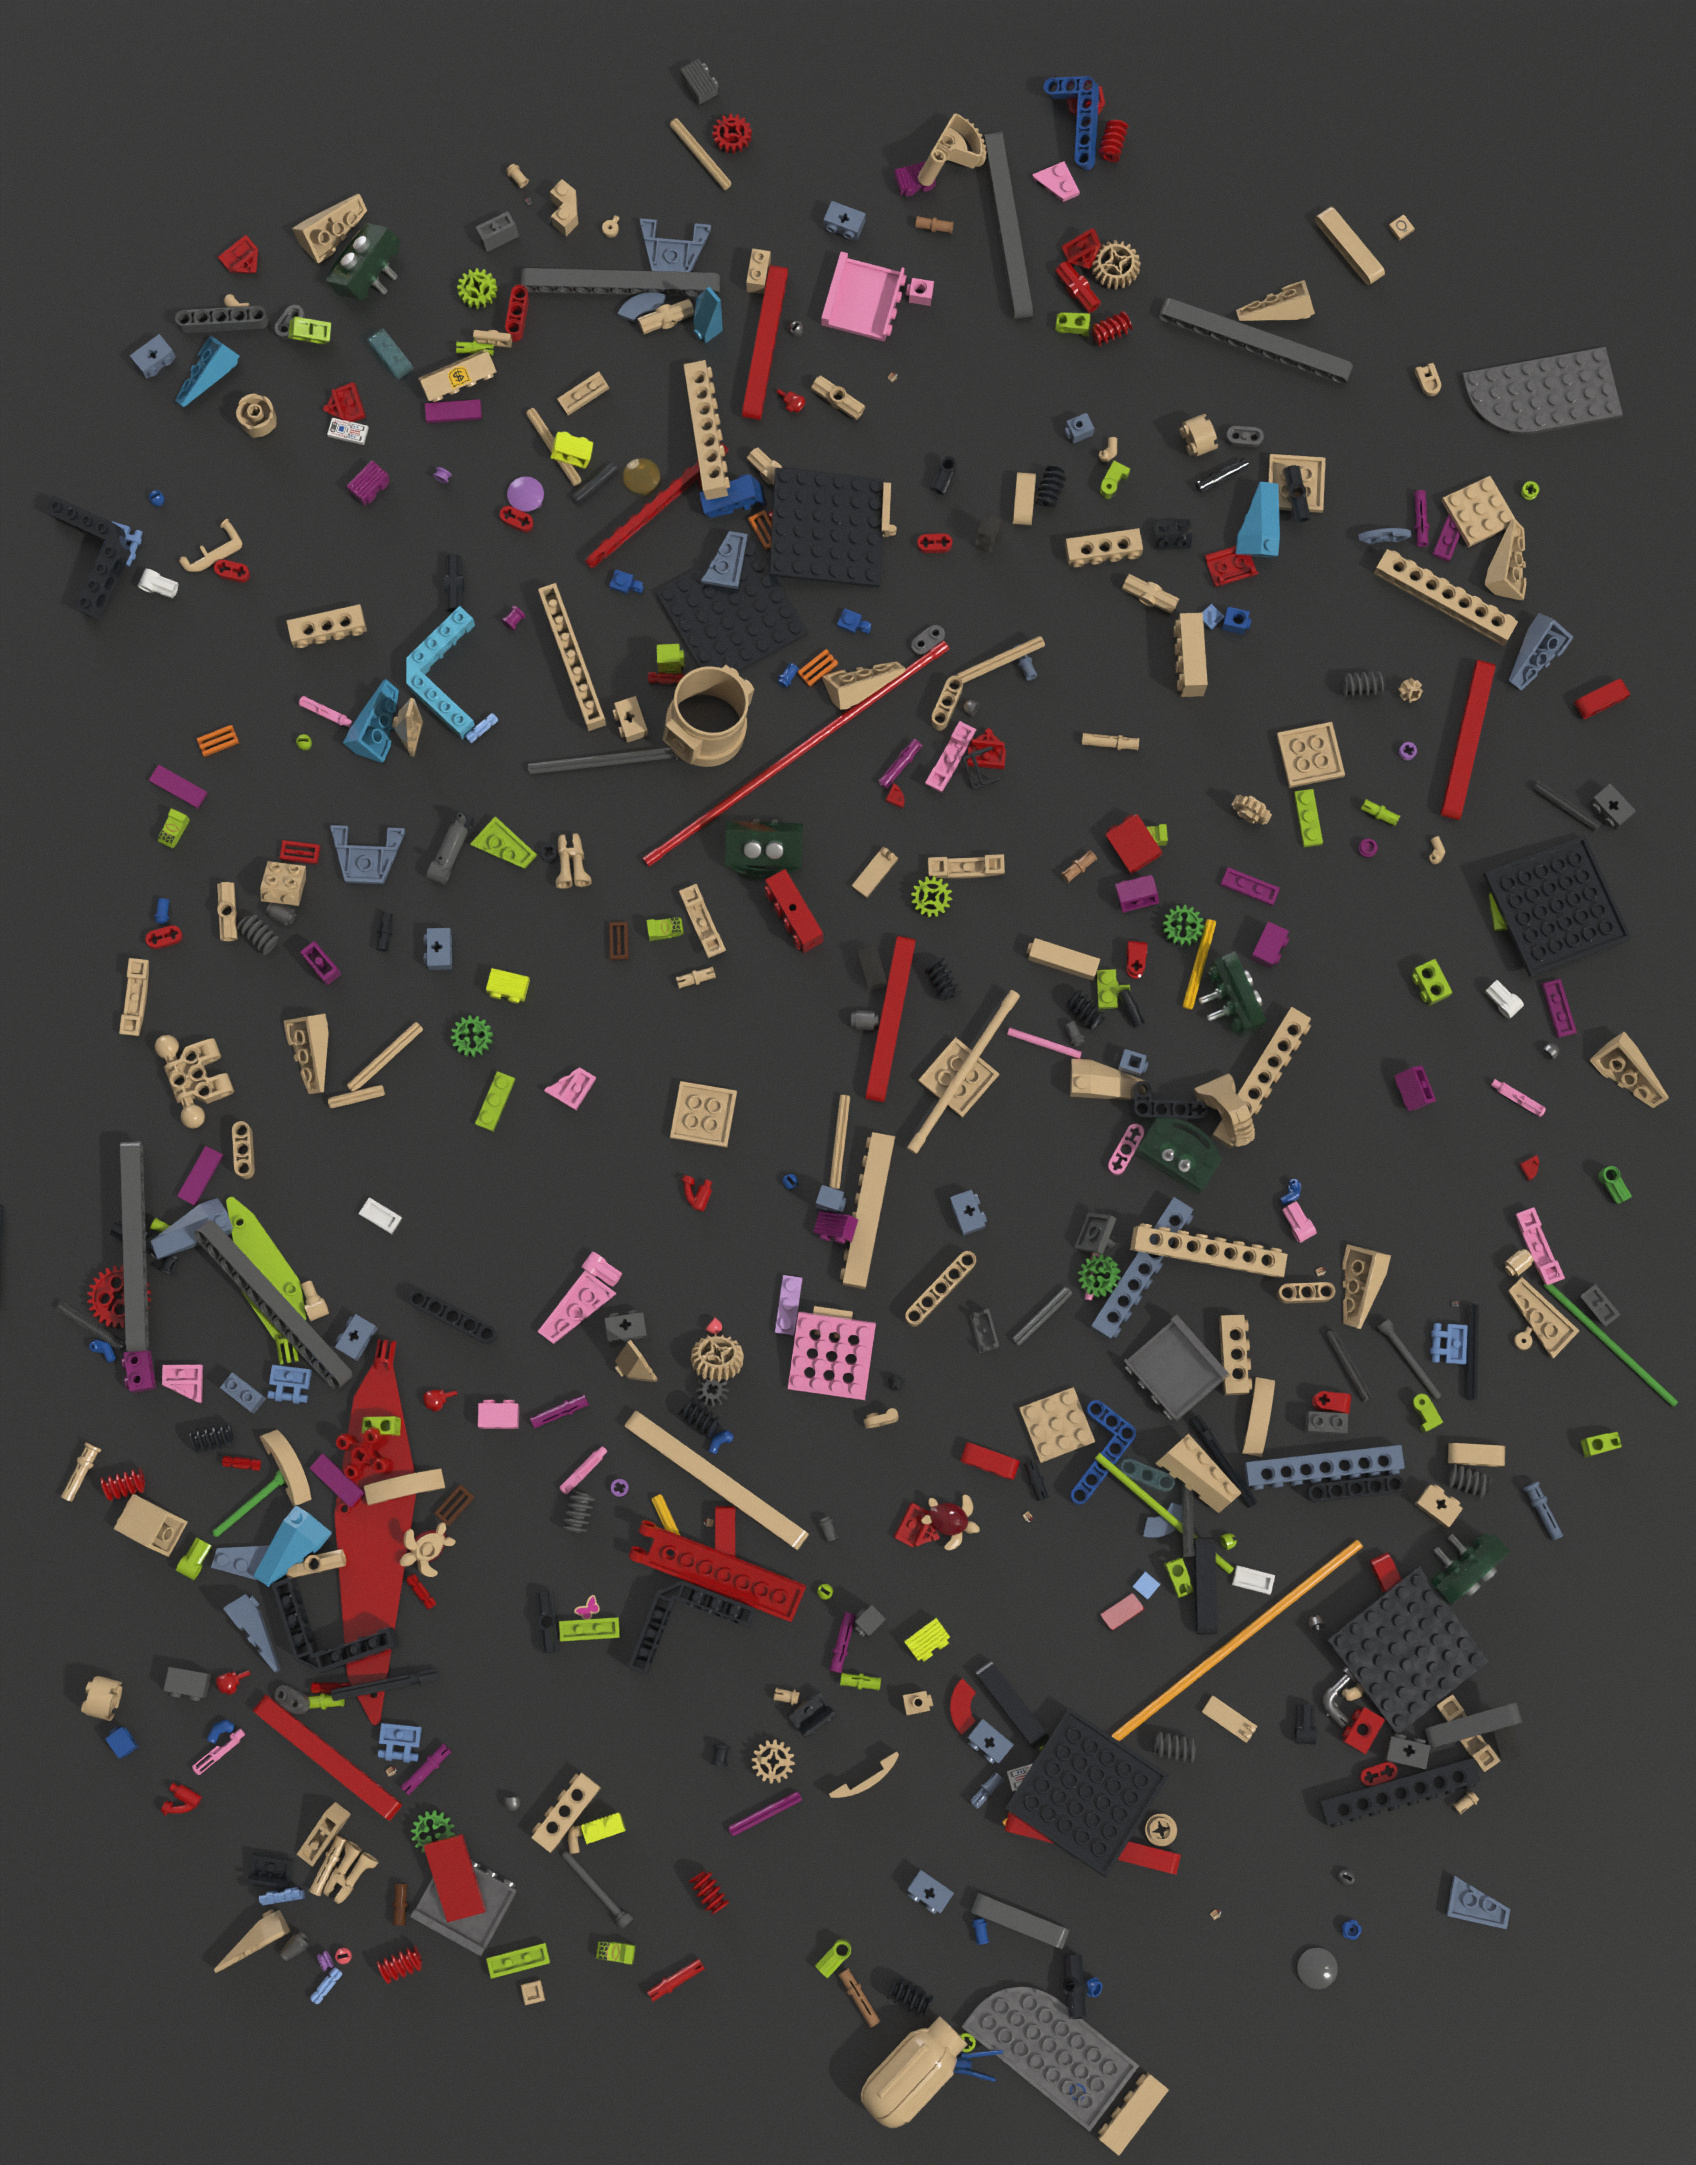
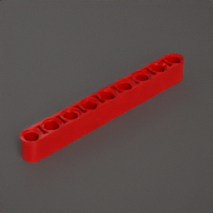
M774 265L769 267L742 418L761 420L788 277V268Z
M1477 660L1475 663L1441 809V816L1455 820H1460L1496 664Z
M897 936L866 1092L865 1099L885 1102L916 939Z
M265 1694L253 1709V1712L387 1820L391 1821L403 1804L268 1695Z
M1008 1813L1004 1831L1053 1843L1014 1815ZM1128 1842L1118 1860L1177 1875L1181 1855Z

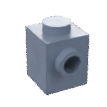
M1085 413L1068 420L1064 432L1066 437L1071 439L1074 444L1093 436L1094 427L1088 414Z

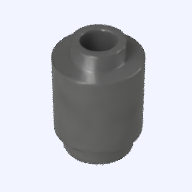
M270 902L266 910L269 918L285 926L292 924L296 917L295 910L285 904Z
M857 1010L852 1012L851 1027H855L857 1030H875V1026L879 1025V1015H875V1011Z

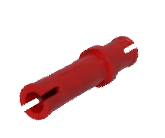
M698 1958L667 1979L663 1978L661 1983L647 1990V1993L654 2002L668 1992L670 1994L673 1992L672 1989L705 1970Z

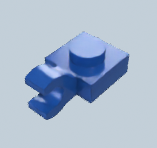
M615 570L609 585L610 589L624 594H628L629 590L641 594L644 588L642 582L633 581V575L619 570Z
M844 609L837 623V627L855 634L856 629L869 634L872 628L871 623L861 621L862 615L848 609Z

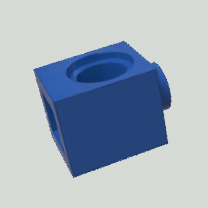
M1227 607L1222 630L1244 635L1245 630L1250 628L1252 618H1248L1250 611ZM1238 618L1242 623L1236 624L1233 619Z
M115 1727L108 1733L110 1736L105 1739L119 1759H123L139 1747L126 1727Z

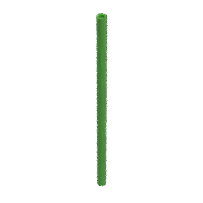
M1543 1285L1546 1290L1672 1407L1678 1403L1670 1393L1554 1285Z

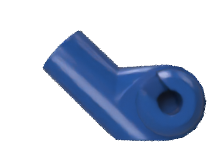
M1291 1179L1289 1181L1288 1194L1279 1198L1283 1206L1290 1204L1300 1197L1301 1184L1299 1180Z
M94 1340L89 1344L92 1352L104 1354L107 1363L116 1360L109 1343L102 1340Z
M728 1430L715 1434L712 1437L708 1452L717 1454L720 1444L733 1441V1434Z
M226 1719L215 1723L206 1740L215 1744L220 1733H231L233 1731L234 1724Z

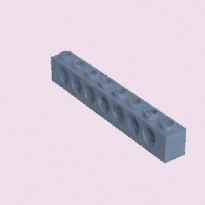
M1174 1197L1154 1229L1159 1230V1227L1170 1228V1232L1177 1233L1178 1230L1181 1231L1184 1224L1189 1225L1194 1217L1191 1215L1194 1209ZM1171 1217L1177 1218L1179 1225L1172 1226L1169 1219ZM1152 1234L1149 1240L1151 1244L1155 1245L1157 1238ZM1170 1238L1168 1241V1245L1170 1247L1172 1242L1174 1241L1173 1238ZM1138 1252L1118 1283V1287L1115 1288L1090 1329L1109 1341L1112 1337L1116 1339L1121 1331L1119 1325L1122 1321L1127 1322L1132 1314L1129 1311L1133 1304L1137 1306L1141 1300L1140 1292L1143 1288L1148 1289L1153 1281L1150 1277L1153 1272L1156 1274L1159 1272L1163 1265L1160 1261L1164 1256L1151 1258L1149 1253ZM1145 1265L1148 1268V1273L1141 1274L1138 1267ZM1130 1281L1136 1282L1138 1289L1135 1291L1130 1290L1128 1283ZM1118 1298H1126L1128 1305L1125 1307L1120 1306ZM1110 1313L1115 1314L1118 1319L1117 1322H1109L1107 1315Z
M1401 1445L1244 1463L1247 1487H1252V1490L1264 1489V1485H1271L1272 1488L1283 1487V1483L1290 1482L1291 1486L1302 1485L1303 1481L1310 1480L1311 1484L1321 1483L1322 1479L1330 1478V1481L1342 1480L1341 1477L1349 1476V1479L1361 1478V1474L1376 1477L1380 1476V1472L1387 1471L1388 1475L1400 1474L1399 1470L1405 1468ZM1380 1456L1387 1460L1385 1467L1378 1464ZM1362 1458L1367 1461L1368 1466L1366 1469L1360 1468L1358 1464L1359 1459ZM1340 1461L1347 1462V1471H1342L1339 1468ZM1321 1463H1326L1328 1465V1473H1323L1320 1471L1319 1467ZM1302 1465L1308 1466L1310 1470L1308 1475H1303L1300 1472ZM1282 1467L1290 1470L1288 1478L1281 1475ZM1266 1469L1271 1473L1269 1480L1262 1478V1470Z

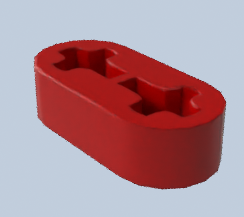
M505 506L500 510V518L505 525L521 532H529L533 529V519L529 514L511 506ZM511 512L512 517L506 519L504 514ZM525 520H528L529 525L525 524V526H522L521 521L525 522Z
M924 534L918 538L917 547L922 553H945L950 551L953 541L948 534ZM943 539L946 540V547H943L941 544ZM923 540H927V543L934 544H928V547H924L922 543Z
M218 560L214 565L215 573L222 579L243 583L250 578L249 569L244 564L228 560ZM223 565H225L228 570H224L221 573L219 568H223ZM241 570H243L245 574H242L241 577H239L238 573L236 572H241Z
M173 925L153 930L146 935L145 939L150 948L160 949L179 943L183 938V933L177 926ZM171 931L178 933L175 935V939L166 936L171 935ZM153 936H156L157 938H162L157 940V944L150 942L151 940H153Z
M1384 1762L1363 1769L1359 1777L1362 1784L1374 1786L1394 1779L1398 1771L1393 1763ZM1386 1765L1388 1768L1393 1769L1390 1777L1387 1774L1380 1775V1772L1386 1769ZM1368 1771L1370 1774H1377V1777L1371 1779V1783L1364 1779Z

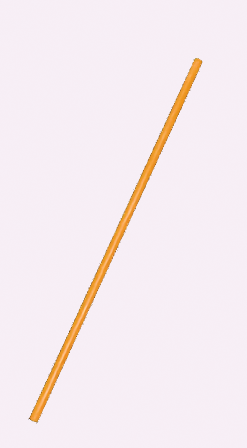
M1355 1540L1110 1736L1118 1741L1122 1740L1363 1548L1362 1544ZM1007 1818L1002 1821L1004 1826H1006Z

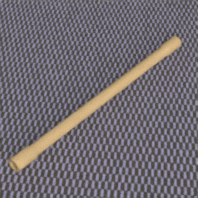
M1010 990L1000 1009L937 1105L908 1145L907 1149L912 1153H918L926 1141V1137L1008 1012L1019 999L1020 995L1017 992Z

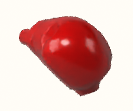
M780 389L777 390V393L784 397L783 402L786 403L785 409L787 411L800 412L805 406L806 401L803 396H799L791 391L786 394Z
M443 1389L428 1391L423 1396L424 1405L427 1409L437 1412L442 1409L443 1403H446V1398L457 1395V1391L444 1393Z
M248 1670L236 1675L234 1671L218 1676L216 1678V1686L219 1692L226 1693L227 1695L235 1693L236 1686L240 1684L239 1679L249 1676L250 1672Z

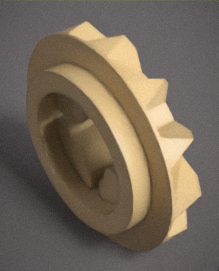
M1156 1814L1147 1821L1145 1834L1152 1844L1166 1846L1174 1841L1177 1835V1826L1170 1816ZM1158 1821L1162 1827H1169V1829L1163 1832L1164 1839H1162L1160 1833H1153L1158 1828Z

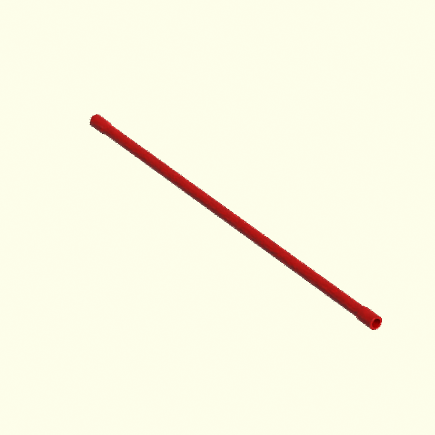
M944 640L930 649L928 653L908 666L903 674L860 703L854 705L667 842L642 858L648 867L653 865L685 839L928 663L949 650L947 643Z

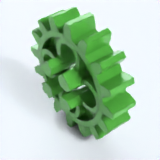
M1177 905L1175 911L1170 909V915H1165L1164 919L1167 921H1164L1162 926L1167 928L1163 930V933L1169 934L1167 940L1172 938L1174 945L1176 942H1180V947H1182L1184 942H1186L1190 946L1191 940L1196 943L1198 940L1196 936L1201 937L1202 932L1199 930L1204 929V925L1200 924L1203 922V918H1198L1199 911L1193 912L1194 907L1188 910L1186 905L1183 906V909H1180ZM1181 914H1185L1187 916L1184 925L1186 926L1184 930V935L1186 937L1183 938L1179 935L1182 930V926L1180 924L1183 920ZM1174 922L1177 926L1172 927L1170 923ZM1194 924L1196 928L1191 929L1189 925Z
M469 1015L468 1020L462 1017V1023L456 1022L457 1029H452V1033L455 1035L451 1036V1040L456 1041L453 1044L454 1048L459 1047L458 1053L464 1051L465 1057H468L469 1053H471L473 1058H475L477 1052L483 1055L482 1050L488 1051L487 1044H492V1040L489 1037H493V1033L488 1032L491 1029L490 1025L485 1026V1019L480 1022L479 1016H476L475 1020L472 1019L471 1015ZM471 1024L475 1026L473 1028V1032L475 1034L473 1040L476 1044V1047L473 1049L470 1048V1045L472 1044L469 1038L471 1036V1033L468 1029V1026ZM480 1033L485 1034L483 1038L478 1037ZM461 1035L466 1036L464 1040H460L459 1037Z
M1100 1254L1099 1258L1093 1255L1092 1261L1087 1258L1088 1264H1082L1081 1267L1084 1270L1078 1272V1274L1082 1275L1079 1282L1084 1283L1081 1286L1082 1289L1087 1290L1088 1294H1093L1096 1297H1099L1100 1294L1105 1297L1106 1291L1113 1293L1112 1287H1118L1115 1282L1121 1279L1117 1276L1121 1272L1120 1269L1115 1268L1118 1264L1112 1261V1258L1106 1257L1103 1254ZM1093 1272L1099 1276L1096 1278L1093 1275H1089V1273ZM1101 1274H1104L1105 1276H1108V1277L1110 1276V1278H1109V1279H1105L1104 1277H1102V1276H1100V1275H1101Z
M434 1810L432 1815H430L429 1811H426V1817L419 1815L420 1822L413 1823L417 1827L411 1830L412 1833H416L412 1840L418 1841L415 1846L416 1848L423 1847L422 1853L425 1852L424 1845L434 1840L433 1836H427L424 1840L420 1837L422 1832L431 1831V1827L427 1825L428 1819L434 1821L433 1829H439L442 1825L446 1827L445 1833L439 1832L435 1834L438 1840L455 1835L454 1832H451V1828L455 1826L454 1824L449 1825L450 1817L444 1819V1812L438 1816L437 1810Z

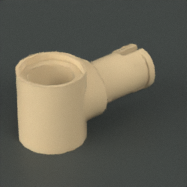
M312 1281L301 1284L306 1297V1305L304 1307L310 1321L329 1314L324 1299L317 1295Z

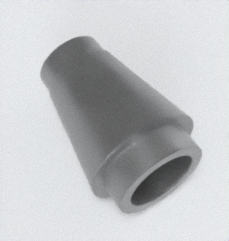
M301 1931L294 1933L280 1951V1955L284 1960L288 1961L308 1949L310 1940Z

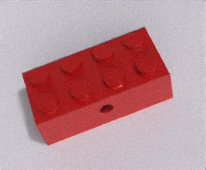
M786 869L766 879L764 893L769 902H774V910L779 918H783V925L788 934L792 933L793 943L798 950L801 949L805 953L823 943V932Z

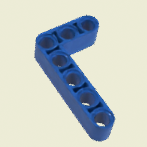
M1089 76L1049 78L1044 83V90L1051 98H1078L1075 161L1083 170H1090L1095 165L1099 86ZM1074 84V89L1068 91V88ZM1092 84L1091 89L1086 90L1087 85ZM1057 85V89L1051 92V88ZM1091 102L1090 107L1085 109L1086 103ZM1090 120V124L1084 127V123ZM1089 138V142L1083 145V141ZM1088 156L1087 162L1082 163V159Z
M1091 1401L1086 1408V1414L1113 1436L1101 1454L1115 1465L1134 1440L1136 1430L1101 1401ZM1092 1405L1099 1406L1100 1414H1092L1090 1407ZM1107 1417H1113L1116 1420L1114 1427L1106 1424ZM1123 1429L1131 1431L1132 1436L1130 1439L1123 1438L1121 1434ZM1110 1445H1118L1120 1448L1119 1454H1112L1110 1452ZM1097 1460L1093 1462L1071 1491L1070 1500L1073 1504H1084L1109 1471L1107 1469L1101 1470L1098 1467ZM1088 1475L1096 1478L1095 1485L1087 1484L1086 1477ZM1075 1491H1082L1084 1493L1083 1501H1077L1074 1498Z

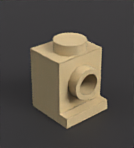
M926 1691L902 1696L906 1716L930 1711L929 1707L933 1706L931 1694L927 1695ZM916 1699H921L922 1705L920 1707L915 1705Z

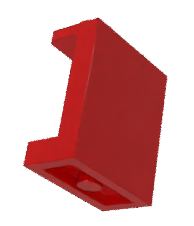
M1138 814L1127 816L1123 820L1124 823L1119 826L1116 824L1107 830L1108 833L1105 834L1131 875L1163 855L1162 850Z

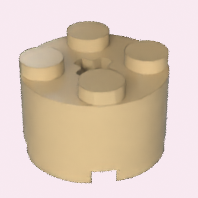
M249 394L240 400L236 409V416L244 432L253 438L269 434L276 427V413L267 397Z
M1206 414L1184 421L1182 427L1179 428L1182 438H1185L1188 444L1186 449L1190 456L1194 455L1197 457L1218 448V444L1214 445V440L1217 439L1211 421L1205 420Z
M101 1676L94 1677L93 1682L89 1681L87 1684L86 1693H88L87 1700L83 1702L81 1712L88 1716L111 1721L115 1715L112 1713V1710L118 1708L121 1699L122 1687L119 1685L122 1682Z

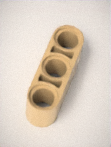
M1017 472L1013 524L1030 526L1032 524L1036 474Z
M958 676L948 678L932 713L931 724L936 730H944L947 727L960 698L963 681ZM957 684L959 688L954 690L950 688V685ZM945 700L951 701L952 705L945 706L942 702ZM943 717L945 721L938 723L935 718Z
M239 1121L232 1127L234 1170L240 1178L250 1179L255 1172L253 1132L247 1123ZM242 1127H246V1134L242 1136L238 1135V1130ZM243 1146H247V1153L243 1155L239 1154V1149ZM243 1165H248V1172L240 1173V1168Z
M1328 1282L1284 1284L1277 1291V1299L1285 1304L1327 1302L1335 1295V1287ZM1303 1288L1308 1289L1311 1293L1310 1297H1304L1301 1290ZM1321 1288L1329 1290V1297H1324L1321 1294ZM1283 1289H1288L1291 1292L1290 1298L1283 1297Z
M1449 1443L1448 1464L1504 1467L1505 1446Z

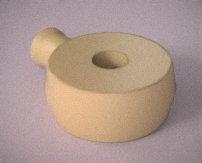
M614 216L613 220H607L603 223L602 232L606 237L612 238L618 234V216Z
M1526 1327L1525 1332H1520L1515 1336L1514 1344L1518 1349L1527 1350L1531 1347L1532 1337L1530 1333L1532 1328Z

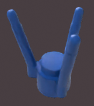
M1003 2051L962 2052L961 2057L956 2056L957 2062L954 2073L967 2074L995 2082L996 2079L994 2077L971 2071L972 2061L969 2058L1002 2054Z

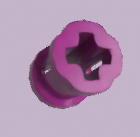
M513 605L510 613L501 619L502 623L512 631L516 629L517 623L526 617L518 607Z

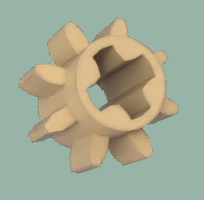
M1412 678L1403 681L1398 689L1401 692L1400 697L1404 701L1407 699L1410 703L1418 700L1423 692L1420 688L1422 684L1418 680L1414 681Z

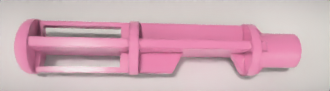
M302 696L299 700L300 707L321 715L340 726L345 725L351 728L353 725V721L348 719L346 715L325 707L306 696Z
M1496 1079L1492 1082L1491 1086L1496 1088L1499 1093L1538 1115V1117L1545 1113L1546 1108L1506 1083H1501Z
M603 1446L598 1451H594L560 1486L561 1492L568 1495L602 1461L603 1456L608 1451Z
M239 1729L236 1733H231V1740L222 1747L216 1746L192 1766L193 1771L197 1775H201V1773L238 1744L240 1739L246 1735L245 1732ZM210 1755V1757L207 1760H205L202 1764H200L198 1767L196 1766L206 1756ZM213 1759L214 1762L201 1772L200 1769Z

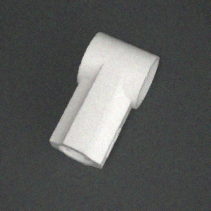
M151 569L144 570L138 583V587L146 592H156L172 599L176 595L179 585L178 582L164 578Z
M1498 980L1485 991L1498 1005L1499 1011L1508 1019H1511L1524 1006L1522 1000L1517 995L1511 994Z

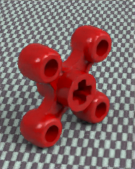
M368 1428L364 1433L362 1443L355 1442L348 1433H343L337 1437L336 1446L340 1450H348L351 1453L352 1462L344 1469V1475L348 1479H355L360 1475L363 1463L370 1464L377 1473L385 1472L388 1469V1459L374 1454L373 1444L381 1437V1432L378 1428Z

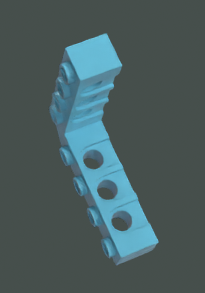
M459 606L406 658V683L409 691L463 740L465 735L475 727L474 721L425 676L430 667L439 658L442 659L443 654L452 645L455 646L457 644L456 641L475 626L473 618Z

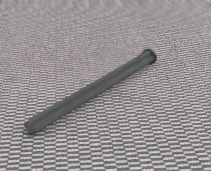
M670 747L529 763L528 772L529 774L669 758H676L678 760V756Z

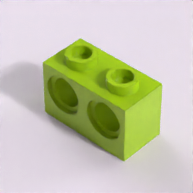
M294 317L290 320L288 339L324 345L330 341L331 323Z
M679 644L657 645L658 671L661 673H681V667H685L684 650H680Z
M1436 959L1420 965L1412 971V980L1415 985L1419 986L1421 998L1429 1006L1449 997L1453 993ZM1422 971L1429 972L1430 978H1424ZM1436 988L1439 991V995H1433L1430 989Z

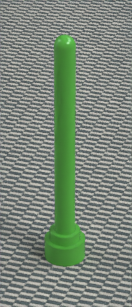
M278 1470L273 1481L214 1529L213 1536H220L279 1485H286L287 1483L281 1471Z

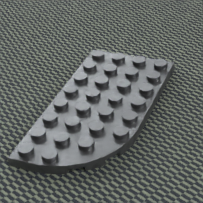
M1606 347L1462 374L1465 392L1475 413L1477 412L1485 420V423L1491 427L1507 431L1509 434H1535L1621 418L1623 415Z
M1011 1987L993 1993L974 2009L961 2026L990 2051L1002 2050L1003 2053L996 2056L1089 2132L1139 2067L1137 2063L1083 2019H1069L1068 2007L1047 1992L1036 1988ZM1077 2084L1083 2085L1086 2090V2093H1084L1083 2088L1077 2086ZM1072 2085H1075L1072 2089V2095H1070V2088Z

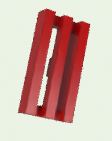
M282 840L280 860L318 865L321 846L318 844ZM286 846L315 849V852L285 848ZM285 853H288V854L312 856V857H314V859H313V858H305V857H297V856H289V855H284V854H285Z

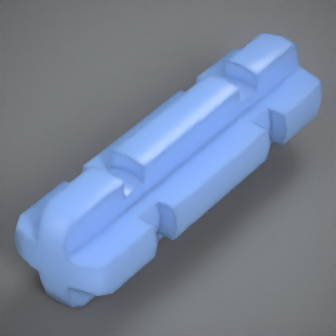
M491 713L486 717V720L484 719L473 728V731L465 735L466 739L470 743L474 742L491 725L493 726L498 722V718Z
M333 1968L329 1973L330 1975L319 1985L317 1992L315 1991L311 1995L310 1999L312 2002L319 2004L323 2000V1996H326L335 1985V1981L342 1976V1972L338 1968Z

